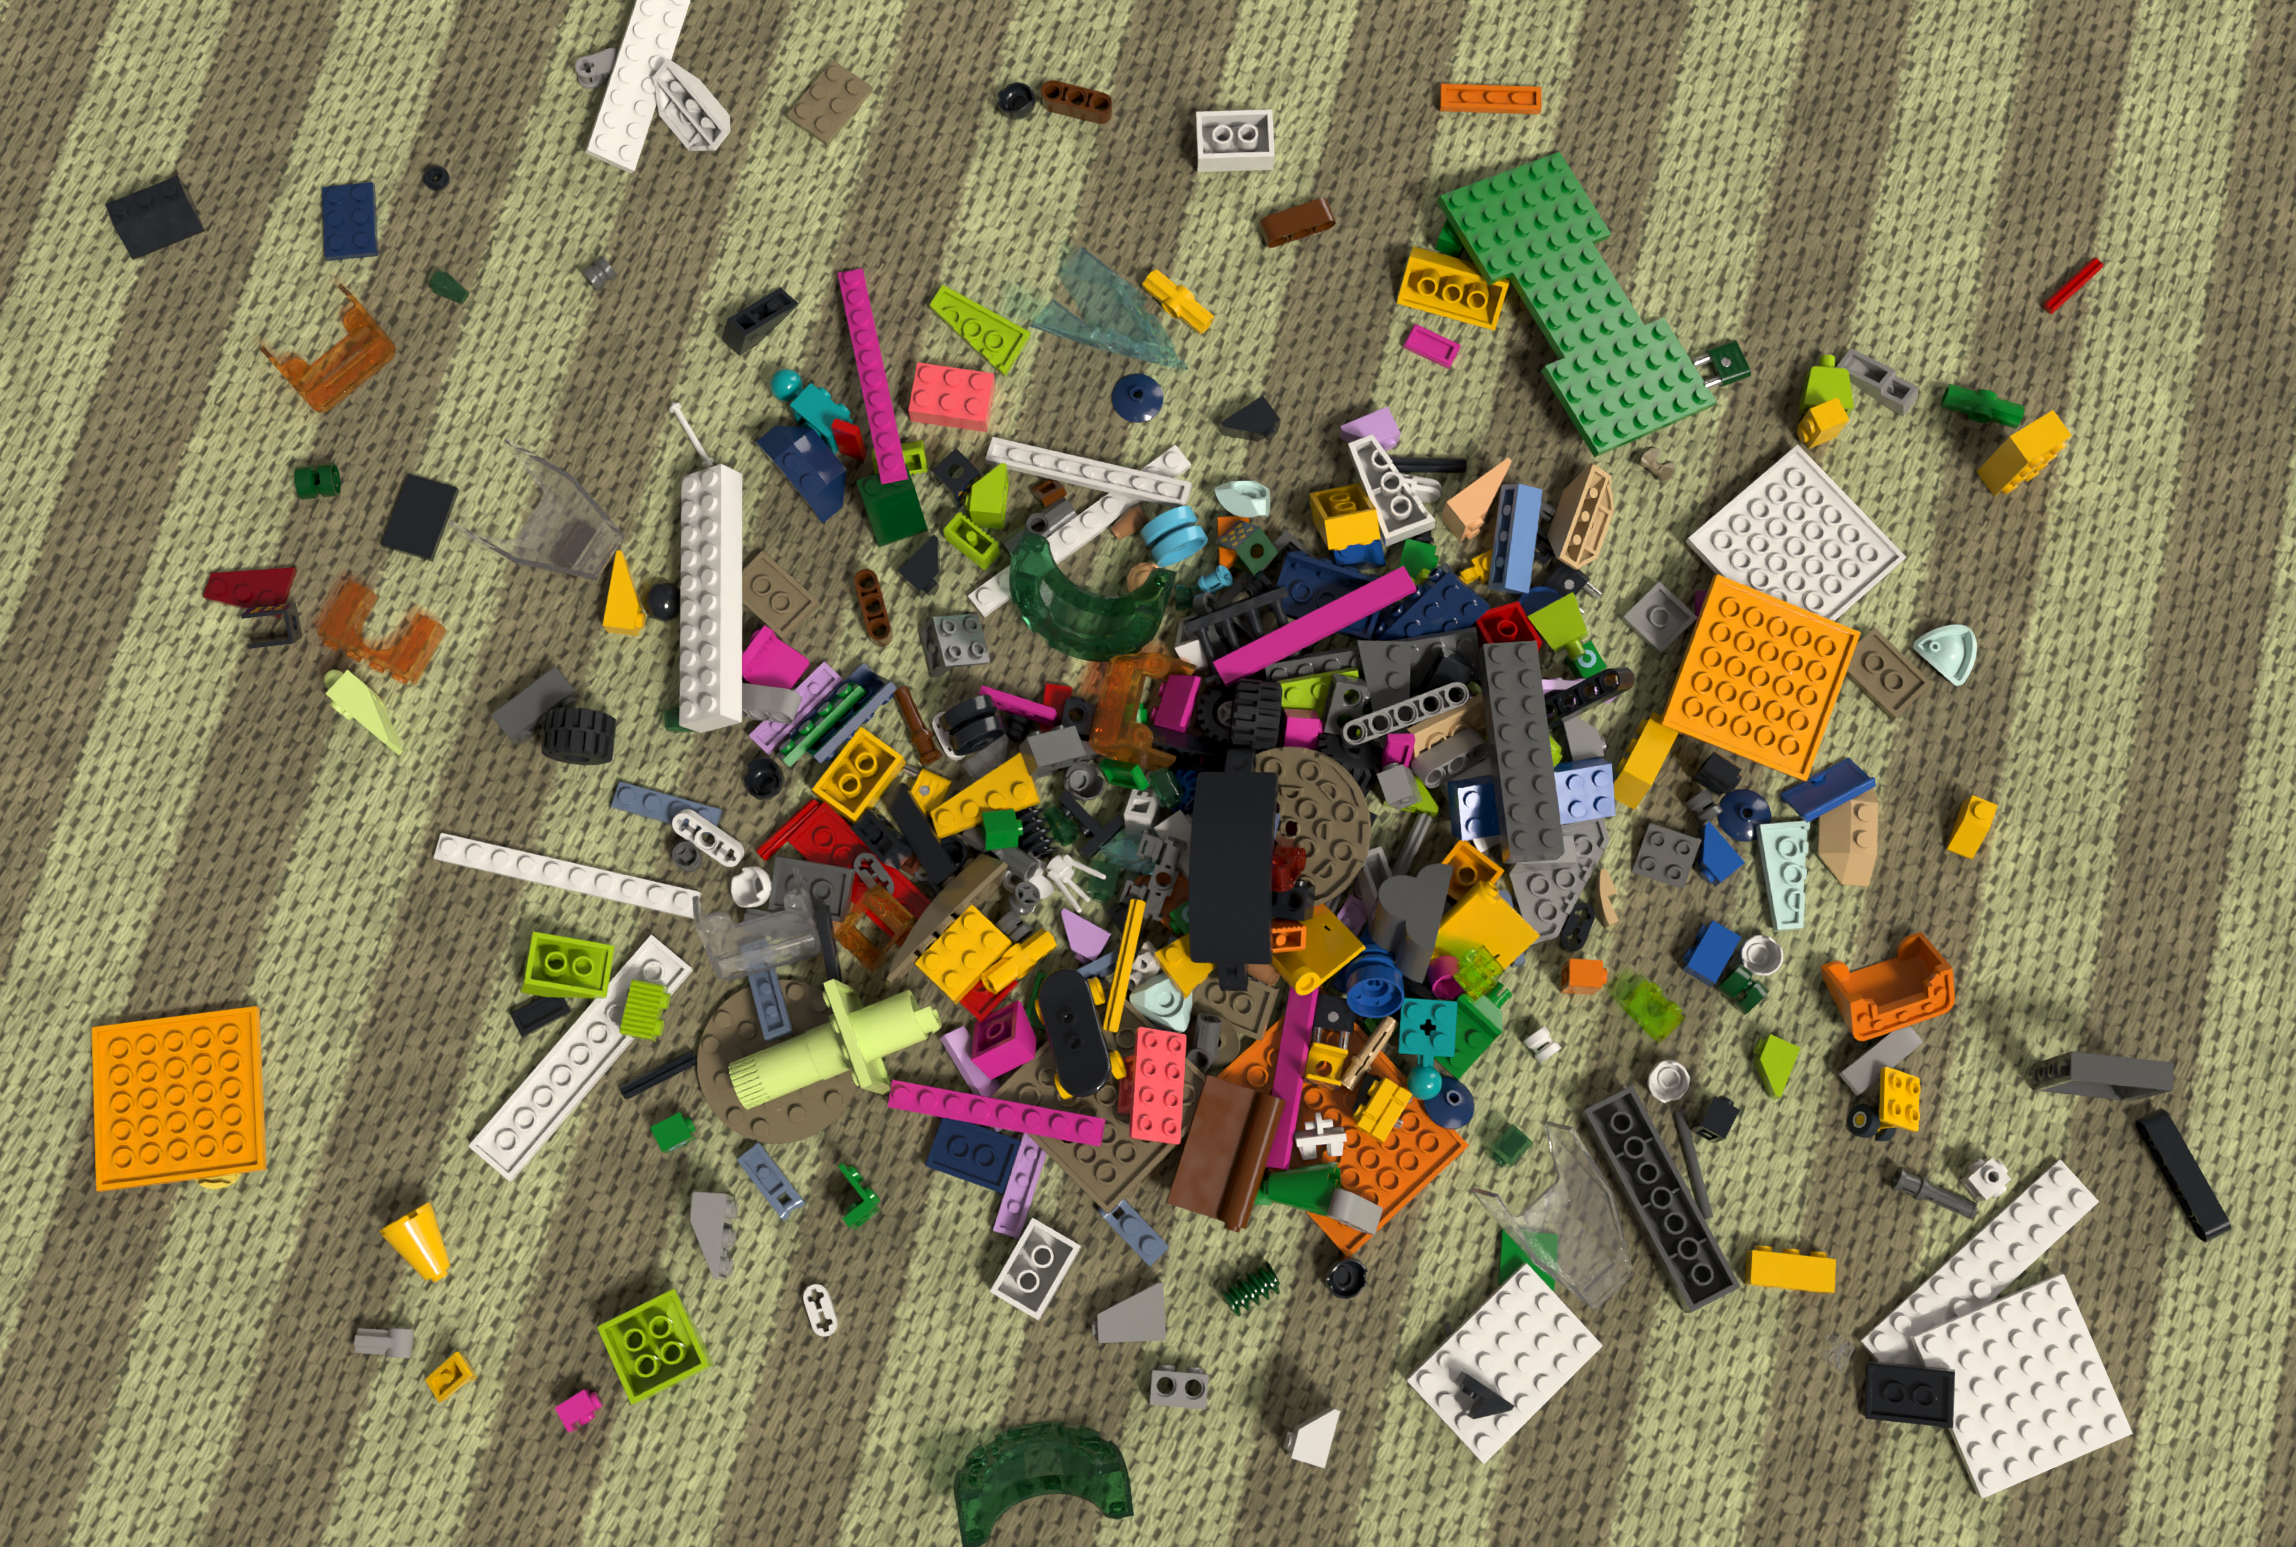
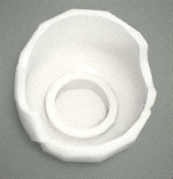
M750 866L742 868L743 872L733 877L731 881V894L734 902L739 907L745 908L762 905L769 898L771 892L769 875L761 867Z
M1754 935L1746 940L1740 949V960L1752 974L1756 976H1769L1780 968L1783 962V949L1769 936Z
M1674 1060L1660 1061L1648 1073V1088L1652 1096L1661 1102L1666 1103L1679 1100L1689 1088L1690 1077L1685 1066Z

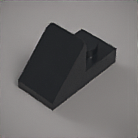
M1461 1371L1456 1381L1463 1385L1460 1391L1472 1399H1475L1477 1395L1479 1396L1469 1411L1468 1417L1478 1419L1512 1411L1514 1408L1513 1404L1467 1373Z

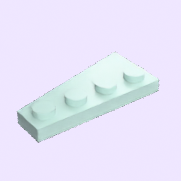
M1796 821L1756 826L1774 932L1803 928L1805 893L1803 890L1804 880H1806L1807 876L1805 859L1808 853L1807 831L1810 829V822Z

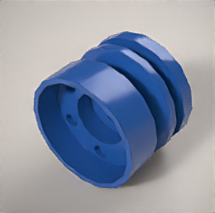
M1377 944L1365 945L1366 949L1345 965L1347 1004L1352 1011L1360 1016L1381 1018L1396 1012L1404 1002L1402 973L1396 965L1394 952L1385 950Z

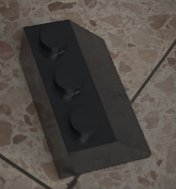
M178 175L105 204L112 224L133 260L205 231L189 189Z

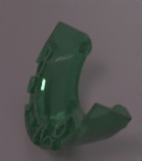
M1025 531L1011 554L1009 586L1013 603H1017L1022 613L1021 619L1033 633L1038 632L1048 640L1049 646L1077 659L1110 662L1112 658L1124 657L1125 659L1135 655L1153 640L1162 623L1177 572L1164 568H1155L1149 573L1144 583L1132 592L1116 596L1095 594L1077 586L1063 574L1053 558L1050 543L1044 536Z
M1040 1422L1018 1426L994 1435V1441L985 1446L979 1444L965 1457L966 1463L961 1470H957L954 1478V1498L962 1547H979L985 1544L991 1538L995 1523L1008 1509L1022 1501L1042 1495L1065 1494L1083 1498L1094 1504L1105 1517L1119 1520L1134 1516L1130 1478L1120 1449L1112 1440L1106 1441L1101 1438L1098 1431L1082 1425L1075 1429L1064 1427V1422Z

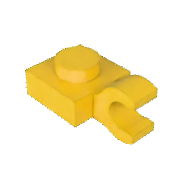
M1493 549L1470 561L1472 567L1462 571L1459 578L1466 584L1477 579L1480 580L1482 585L1489 582Z

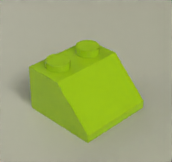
M1007 463L999 464L972 485V493L966 496L965 508L967 510V518H971L974 525H978V527L1004 530L1009 487Z

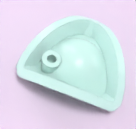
M1230 481L1215 487L1214 490L1219 502L1230 513L1246 518L1269 516L1270 490L1256 481Z
M1947 625L1934 629L1918 638L1914 642L1913 648L1954 685L1959 686L1966 681L1973 668L1977 652V642L1973 631L1969 627L1964 625Z
M1163 972L1137 987L1130 994V1002L1143 1016L1156 1025L1174 1033H1182L1186 1030L1191 1016L1192 991L1184 1000Z

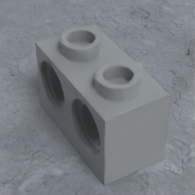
M1158 1365V1370H1152L1150 1405L1206 1409L1209 1375L1203 1374V1368L1186 1367V1373L1175 1372V1366ZM1162 1377H1168L1173 1381V1389L1168 1394H1162L1157 1389V1382ZM1191 1379L1198 1380L1201 1384V1391L1196 1396H1189L1185 1391V1385Z

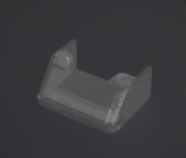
M799 867L793 868L795 890L788 892L784 896L785 910L734 924L732 918L723 912L706 915L698 895L692 897L694 926L715 973L720 979L726 981L739 979L812 958L821 952L822 945L815 912Z

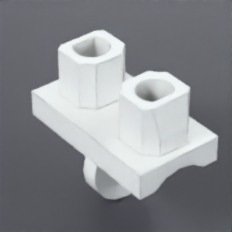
M1149 941L1143 944L1132 964L1127 987L1132 992L1147 980L1161 973L1162 969L1154 959V953L1157 950Z
M1320 1112L1314 1113L1315 1121L1305 1122L1306 1131L1294 1133V1140L1296 1146L1299 1147L1303 1160L1316 1158V1145L1326 1144L1328 1156L1343 1155V1142H1347L1343 1126L1333 1127L1332 1119L1322 1120Z

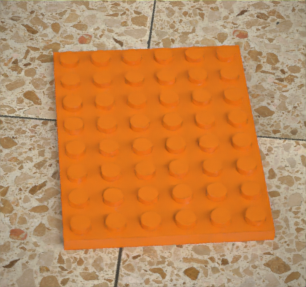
M1320 985L1318 994L1330 996ZM1285 1015L1265 1032L1262 1040H1256L1216 1078L1272 1096ZM1354 1023L1353 1034H1349L1348 1055L1344 1059L1341 1077L1353 1062L1351 1058L1358 1055L1369 1039L1356 1023ZM1316 1029L1315 1042L1317 1041L1318 1029ZM1322 1030L1320 1043L1338 1047L1340 1033ZM1343 1034L1342 1049L1344 1046L1345 1034ZM1380 1051L1371 1063V1070L1368 1073L1380 1078L1385 1077L1409 1092L1407 1078ZM1321 1061L1317 1064L1316 1072L1318 1075L1326 1077L1331 1074L1332 1067L1328 1062ZM1366 1072L1353 1091L1343 1084L1335 1091L1303 1083L1295 1132L1306 1131L1305 1122L1315 1121L1314 1113L1320 1112L1322 1120L1332 1119L1333 1127L1343 1126L1347 1142H1343V1155L1328 1156L1326 1144L1316 1145V1158L1303 1160L1299 1147L1296 1146L1293 1139L1288 1170L1327 1162H1338L1337 1168H1340L1341 1189L1354 1193L1383 1208L1376 1232L1469 1146L1455 1130L1442 1128L1432 1122L1424 1110L1422 1100L1414 1096L1411 1099L1412 1102L1407 1103L1399 1116V1119L1403 1120V1124H1400L1402 1127L1400 1129L1393 1127L1384 1143H1379L1355 1128L1354 1124L1357 1120L1352 1118L1354 1114L1351 1113ZM1266 1167L1270 1174L1285 1171L1283 1169ZM1305 1211L1345 1256L1351 1257L1373 1236L1355 1230L1332 1218Z

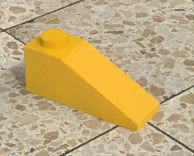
M616 550L602 626L608 633L639 636L640 629L645 627L646 614L643 613L627 559L622 551Z

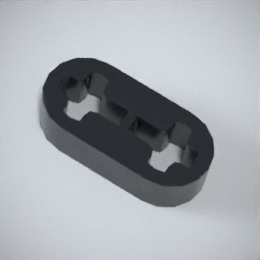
M1578 903L1568 915L1559 939L1560 946L1566 952L1575 953L1586 942L1595 919V911L1589 904ZM1584 909L1589 920L1585 919L1581 926H1578L1576 924L1579 916L1575 912H1580ZM1577 930L1576 940L1579 941V944H1574L1570 947L1568 945L1569 940L1565 938L1566 936L1570 937L1573 931Z

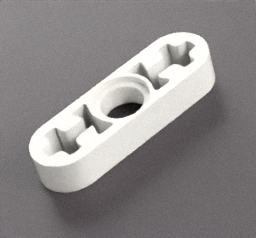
M681 810L674 817L672 826L677 834L693 843L724 866L733 867L743 858L744 848L740 842L693 810ZM685 818L690 820L687 827L682 825ZM700 826V830L695 835L693 832ZM702 833H712L715 837V843H705L702 839ZM722 841L723 845L719 850H717L716 847ZM730 848L735 851L731 858L727 856Z

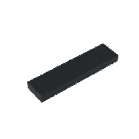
M899 784L882 798L933 884L938 885L958 869L907 784Z

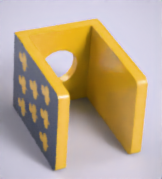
M1313 1042L1308 1055L1303 1083L1337 1091L1341 1086V1081L1338 1080L1341 1077L1344 1059L1348 1055V1050ZM1326 1061L1331 1065L1332 1071L1329 1076L1322 1077L1317 1074L1316 1066L1319 1062Z

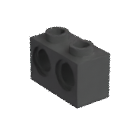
M1332 673L1321 716L1324 732L1340 735L1343 725L1363 717V714H1361L1363 706L1368 704L1370 698V689H1368L1364 679ZM1347 690H1356L1352 697H1344ZM1341 715H1349L1345 722H1337ZM1349 726L1347 736L1355 738L1358 728L1356 726Z

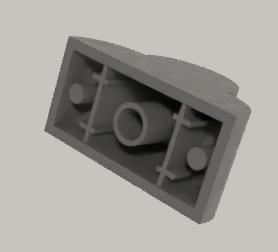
M1431 864L1424 867L1418 873L1417 878L1398 875L1385 880L1379 888L1369 920L1368 930L1372 940L1381 948L1394 952L1395 962L1401 973L1419 983H1423L1434 951L1453 871V866Z

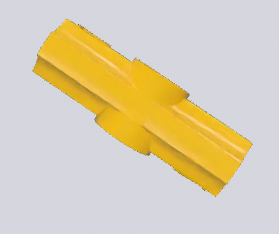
M1159 270L1152 271L1143 282L1142 288L1156 298L1168 314L1172 313L1171 316L1175 319L1180 318L1199 335L1204 333L1214 321V315L1196 302L1195 297L1183 285L1177 286Z
M1042 928L1021 945L1017 943L1004 953L1001 960L981 974L980 978L984 987L996 995L1016 978L1021 979L1037 965L1038 961L1056 948L1057 944L1052 934Z

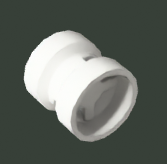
M1546 1026L1523 1041L1529 1049L1535 1052V1058L1539 1064L1561 1049L1558 1042L1551 1039L1550 1031ZM1547 1041H1549V1044H1548V1045H1546L1545 1047H1543V1048H1542L1541 1050H1539V1051L1537 1050V1048H1539V1047L1542 1046L1544 1043H1546Z

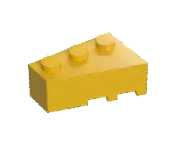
M1654 711L1648 720L1644 718L1641 720L1635 731L1639 736L1637 739H1631L1625 750L1629 753L1627 758L1622 757L1615 769L1618 774L1613 781L1614 799L1634 810L1652 786L1679 733L1659 725L1662 716Z

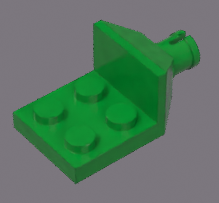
M1495 981L1493 986L1484 995L1482 993L1463 994L1456 1000L1457 1017L1454 1057L1434 1056V1060L1456 1080L1462 1077L1490 1044L1503 1032L1502 1011L1500 1009L1513 995L1506 988L1497 997V993L1504 987L1499 981ZM1435 1025L1425 1035H1429L1431 1030H1435Z

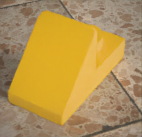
M455 1352L425 1379V1382L437 1401L441 1403L463 1385L477 1379L478 1376L464 1354Z

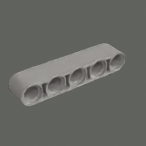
M1450 683L1352 720L1343 725L1340 737L1345 744L1350 746L1364 743L1465 704L1469 697L1468 689L1462 683ZM1451 688H1456L1461 693V699L1457 703L1449 699L1448 693ZM1427 697L1432 698L1436 702V708L1433 712H1428L1423 707V701ZM1400 707L1408 708L1411 713L1410 719L1406 722L1398 717ZM1379 716L1385 720L1386 725L1383 731L1374 729L1372 725L1374 717ZM1349 726H1356L1360 730L1358 740L1353 741L1348 738L1347 729Z

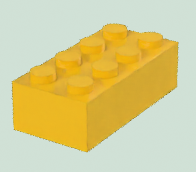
M2054 410L2009 436L1976 472L1994 497L2001 492L2007 495L2015 490L2018 484L2024 480L2025 482L2032 480L2039 474V471L2048 466V463L2067 447L2065 442L2072 435Z

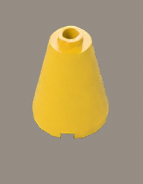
M430 1201L379 1230L384 1239L425 1281L431 1279L434 1283L448 1275L446 1269L450 1267V1262Z

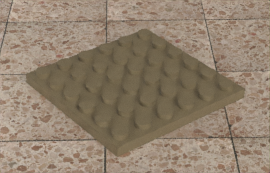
M1108 981L1102 986L1106 1002L1096 1005L1101 1026H1103L1111 984ZM1127 999L1124 1001L1118 1031L1113 1033L1103 1030L1109 1053L1117 1050L1122 1058L1134 1055L1136 1028L1156 1029ZM1048 1039L1035 1052V1058L1026 1064L1024 1063L991 1098L1105 1118L1101 1146L1026 1134L1109 1215L1176 1145L1129 1137L1130 1114L1117 1113L1119 1079L1114 1077L1112 1071L1110 1079L1099 1092L1088 1097L1073 1096L1064 1100L1060 1096L1055 1084L1054 1074L1057 1073ZM1186 1057L1180 1141L1188 1134L1206 1077Z

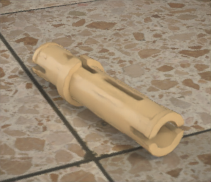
M1389 1015L1385 1016L1358 1055L1351 1058L1353 1062L1338 1081H1341V1084L1353 1091L1364 1073L1371 1070V1063L1400 1023Z

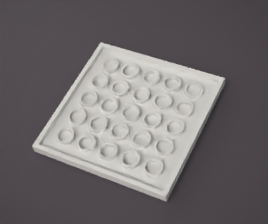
M1798 444L1685 541L1715 574L1832 621L1839 618L1906 558Z
M2057 1274L1910 1337L1922 1366L1955 1369L1953 1428H1949L1978 1498L1983 1499L2133 1434L2064 1274Z

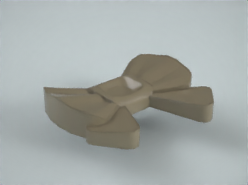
M1650 448L1640 458L1639 465L1648 468L1650 474H1656L1660 482L1665 483L1675 471L1674 463L1661 465L1656 461L1660 449Z

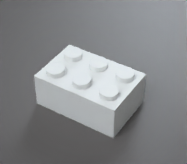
M1272 109L1196 112L1197 171L1273 170L1275 155Z
M1032 1218L990 1292L1040 1321L1080 1251L1081 1246Z

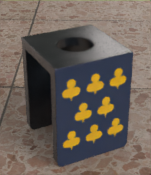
M957 448L931 470L935 486L938 488L944 484L953 493L957 508H960L966 502L967 494L972 493V485L981 479L980 471ZM962 467L963 475L960 478L950 477Z
M296 602L254 607L241 614L242 619L284 614L288 634L255 638L247 644L248 649L293 644L302 637Z

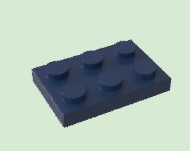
M374 183L322 187L326 260L333 261L378 256L376 192Z
M942 1118L925 1166L1004 1194L1021 1141L969 1122Z

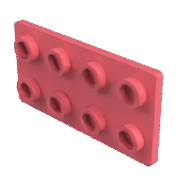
M1144 1027L1136 1028L1134 1055L1122 1058L1126 1068V1077L1119 1079L1117 1113L1130 1114V1138L1174 1145L1180 1144L1186 1053L1185 1034Z

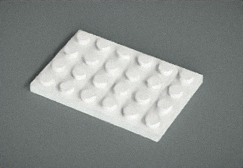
M1524 1262L1405 1380L1479 1461L1485 1464L1603 1345L1534 1270ZM1461 1371L1467 1373L1513 1404L1514 1408L1512 1411L1478 1419L1468 1417L1469 1411L1479 1396L1477 1395L1475 1399H1472L1460 1391L1463 1385L1458 1383L1456 1379Z

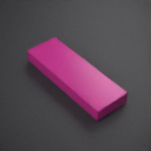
M983 685L979 691V696H992L998 710L1016 714L1051 727H1056L1059 721L1054 708Z

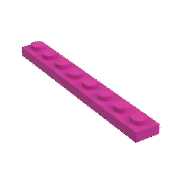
M892 1080L888 1107L1093 1146H1101L1106 1121L1105 1118L899 1080Z

